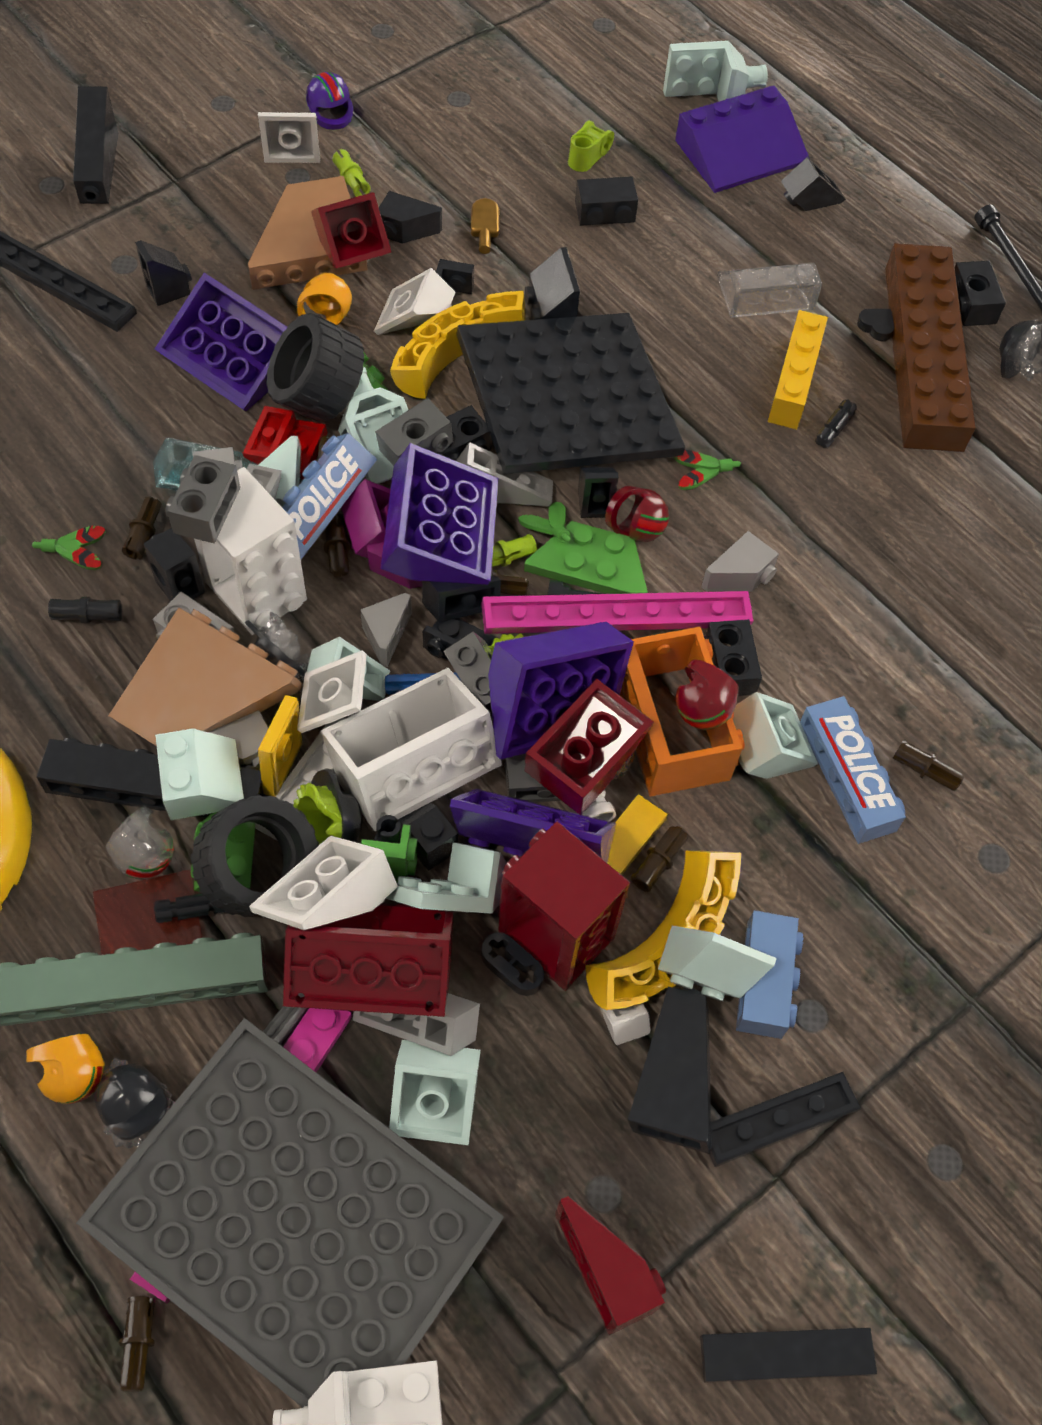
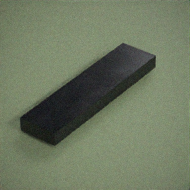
M840 1072L711 1122L712 1148L709 1155L714 1167H717L856 1113L861 1108L844 1072Z
M871 1328L703 1334L700 1336L704 1383L868 1376L877 1374Z

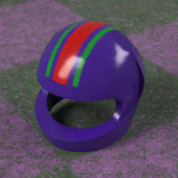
M322 72L314 76L306 90V102L310 112L316 113L317 124L331 130L346 127L352 120L353 104L350 99L349 89L343 78L332 72ZM343 105L348 109L346 114L338 119L324 118L318 112V107L332 108Z

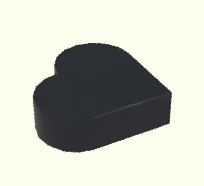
M864 309L859 314L857 326L862 331L870 333L874 339L887 341L891 338L894 331L891 309Z

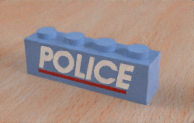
M349 433L337 437L333 435L328 439L321 449L324 454L318 462L316 460L312 461L303 471L302 475L305 478L298 487L296 485L293 486L283 497L285 504L282 508L295 522L300 559L304 557L377 461Z
M844 696L806 707L800 723L857 843H863L897 832L906 818L904 804L899 797L895 796L889 784V776L886 769L879 765L874 755V747L869 737L864 736L859 726V718L855 709L849 706Z

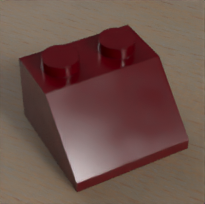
M374 192L322 206L311 211L319 240L335 269L392 253Z

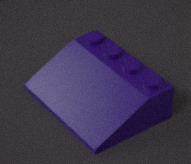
M774 85L679 114L675 141L714 193L796 168L807 157L809 158L789 104Z
M203 273L155 347V350L244 411H247L268 393L267 370L269 368V361L276 343L279 341L284 330L287 329V326L206 273Z
M409 443L393 467L380 569L417 581L489 584L492 571L499 478Z
M600 622L495 642L488 678L496 756L501 760L525 754L596 679L620 695L634 641L608 622Z
M477 788L452 798L450 802V809L458 834L469 837L468 842L471 844L489 847L490 843L504 846L503 851L506 853L522 856L530 848L529 843L539 830L544 828L547 831L558 821L605 862H608L616 823L585 815L580 816L577 813Z

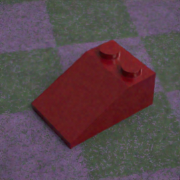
M596 679L526 752L524 771L581 816L604 791L653 726L654 721L600 680Z
M569 1196L560 1199L555 1213L556 1219L609 1336L654 1314L665 1303L662 1295L666 1293L665 1285L656 1268L649 1270L646 1261Z

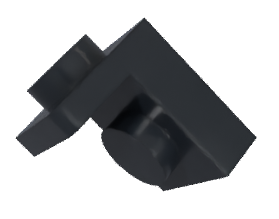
M440 259L435 272L455 292L472 294L474 288V265Z

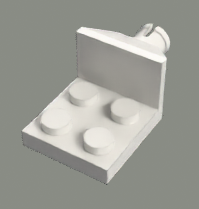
M437 1361L356 1371L332 1372L308 1400V1406L291 1410H274L273 1425H442Z

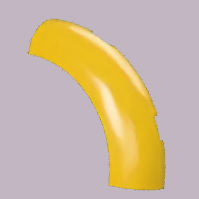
M524 291L490 294L486 296V301L471 305L464 301L437 313L413 331V338L405 347L401 346L393 359L390 372L395 385L402 392L412 397L426 399L428 390L436 376L449 363L463 355L456 335L458 325L524 321Z
M0 748L1 911V904L8 896L13 885L18 884L26 865L31 844L32 815L23 780L13 762Z
M685 851V864L678 893L672 907L659 927L647 940L627 954L607 962L586 965L589 991L598 1006L605 1010L634 1006L648 1001L649 997L656 995L665 988H668V986H676V984L670 982L672 975L658 970L671 927L673 925L720 935L725 925L722 923L729 900H733L737 892L741 853Z

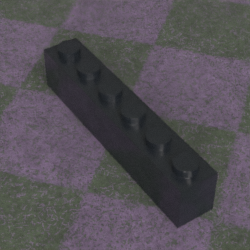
M65 738L63 740L49 739L37 774V779L45 793L167 812L162 798L158 755L145 749L122 750L106 743H101L98 746L83 744L81 741L73 738ZM241 765L240 773L244 800L257 795L265 797L260 770L251 765ZM211 813L198 816L207 818Z

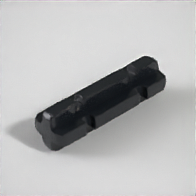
M845 399L840 403L839 409L833 412L824 424L825 427L819 430L815 438L817 445H821L823 448L830 447L834 438H837L847 425L848 420L853 417L857 405L849 399Z
M202 893L175 897L173 902H170V899L157 900L153 906L154 916L158 923L172 921V917H177L178 920L209 915L208 911H213L214 914L223 913L225 910L216 908Z

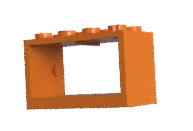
M701 627L631 639L634 643L619 696L654 721L653 726L635 748L649 796L730 781L735 767L738 766L741 751L745 747L742 731L736 729L733 722L734 712L726 723L707 730L712 748L670 756L645 678L646 676L684 670L692 660H701L714 665L712 661V645L709 639L704 638Z

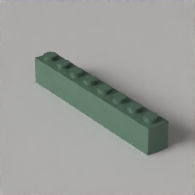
M238 933L233 935L231 939L216 941L213 938H199L194 940L192 944L177 946L175 943L166 942L156 944L153 947L154 949L146 950L125 947L115 950L114 954L106 955L85 952L77 954L74 959L67 960L45 957L36 960L35 964L0 963V1026L268 992L265 947L260 935L254 936L252 933Z

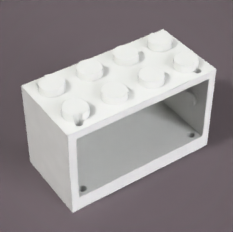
M242 467L237 470L241 488L215 544L198 539L194 540L205 582L250 634L253 635L254 632L244 622L250 620L260 630L267 629L273 625L275 620L287 612L297 610L307 600L295 522L249 471Z
M449 668L321 730L339 784L346 793L354 796L362 815L374 831H377L376 823L382 816L392 815L398 820L502 765L501 760L496 756L494 729L490 712Z

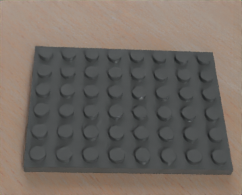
M244 1018L76 1224L304 1408V1406H308V1400L332 1372L404 1365L504 1216Z

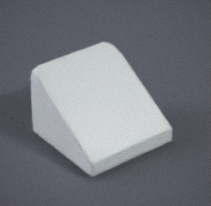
M643 1003L612 1010H605L600 1007L611 1037L616 1045L643 1037L651 1031L649 1014Z

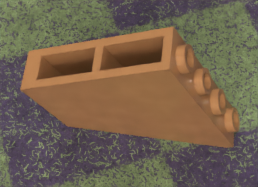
M344 176L288 184L248 262L252 290L307 281L325 272L337 276L367 270V260L337 269L334 268L319 240L311 213L316 208L350 199Z
M178 608L108 716L156 745L155 735L187 729L210 732L258 710L262 712L282 701L285 695L291 696L300 691L303 683L295 678L298 671L279 660L274 665L266 660L269 655L267 652L252 643L247 648L239 644L240 636L224 626H221L219 631L209 626L212 620L196 609H193L191 614L183 609Z

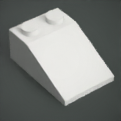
M330 836L249 907L253 913L307 930L373 911L384 902L385 898L398 885L383 850Z

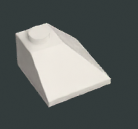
M258 112L265 163H320L316 113Z
M430 268L392 289L374 332L380 335L419 326L437 313L451 307V302L456 292Z
M363 650L305 673L298 731L304 733L361 711L367 656Z

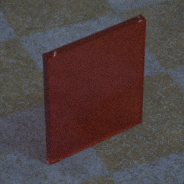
M183 870L93 891L101 954H114L115 950L125 947L138 950L154 949L153 947L156 944L166 942L175 943L177 946L192 944L196 939L203 938L199 917L178 920L177 917H172V921L158 923L154 916L153 906L155 901L170 899V902H173L175 897L195 894L191 870Z

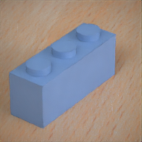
M753 911L747 923L745 946L777 959L774 967L739 998L736 1031L782 1039L789 1027H794L797 1005L791 1004L792 990L797 991L800 980V968L794 967L795 955H800L803 945V933L798 932L799 918Z

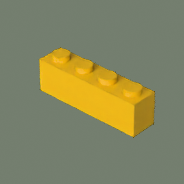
M802 310L798 311L769 414V423L797 430L806 403L828 317Z

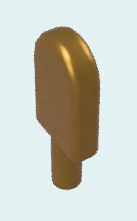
M488 198L476 200L471 208V235L479 237V252L482 254L490 252L491 237L499 236V206L494 200Z

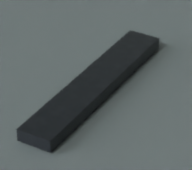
M0 231L1 267L116 332L137 314L134 305Z

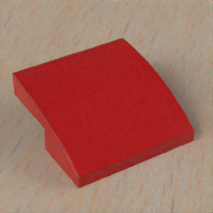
M264 406L243 451V456L259 465L290 436H298L301 444L300 479L304 480L303 471L312 461L317 459L319 442L323 436H327L326 424L297 420L292 410Z

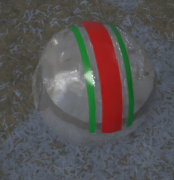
M145 806L132 813L117 828L106 845L110 858L120 872L127 877L140 880L151 879L164 872L171 863L174 853V844L170 832L167 829H154L149 825L154 811Z

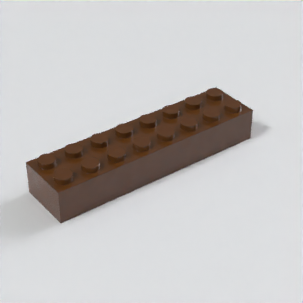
M894 243L885 273L889 309L892 311L894 321L892 342L903 448L964 452L975 430V420L952 247Z

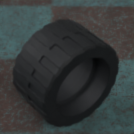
M306 313L297 317L282 333L269 361L267 388L272 401L317 422H327L329 419L335 418L352 399L360 382L364 362V348L360 338L316 314Z
M251 796L229 805L211 816V819L203 824L200 828V833L195 837L193 854H191L194 880L197 881L203 896H206L216 908H221L228 914H238L242 917L257 915L251 911L249 906L266 892H255L244 887L230 872L226 861L225 849L228 836L234 827L241 823L252 822L263 826L275 836L283 853V870L280 879L319 846L312 824L310 825L303 812L297 810L290 802L279 800L278 797Z

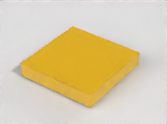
M285 695L258 748L263 794L275 797L278 795L302 745V735L297 730L299 701L295 697Z

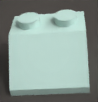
M755 692L736 705L733 722L735 728L742 731L745 742L739 762L748 774L768 779L811 768L818 764L792 704Z
M197 729L155 735L162 798L170 820L219 812L229 805L244 799L235 739Z
M672 925L658 970L672 975L671 983L688 989H692L694 984L703 987L702 995L723 1001L725 995L741 998L774 967L777 958L713 932Z
M402 1040L395 1065L389 1129L400 1137L468 1145L481 1050L463 1048L450 1056L417 1043Z

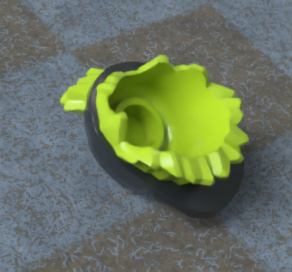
M326 768L318 771L313 776L311 783L302 784L300 789H297L298 798L294 800L293 806L297 810H301L310 825L312 824L319 845L330 836L356 842L362 830V814L356 799L349 793L340 790L337 777L332 769Z

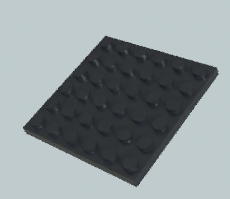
M629 313L458 325L456 335L503 474L683 456L686 447Z

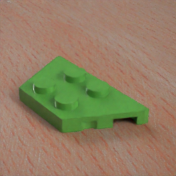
M574 521L565 526L570 532L571 540L569 542H561L556 536H553L526 559L524 564L525 572L605 594L648 593L635 540L626 535L616 534L615 532Z

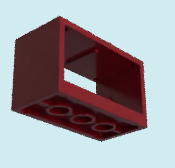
M556 821L547 831L544 828L539 830L529 843L530 848L521 857L518 855L512 857L504 866L500 887L502 890L499 901L498 932L505 933L514 939L539 961L544 973L566 991L586 970V965H590L615 939L630 882Z
M382 903L373 911L307 930L288 925L285 936L283 1006L445 1017L450 982L454 911L419 909L406 904ZM298 993H303L304 997H300ZM431 1001L433 1005L429 1006L427 1002Z

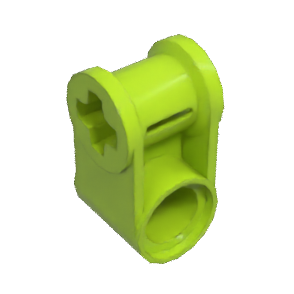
M588 120L571 137L568 158L570 168L579 172L591 169L610 150L614 141V132L611 130L604 131L596 127L594 122Z

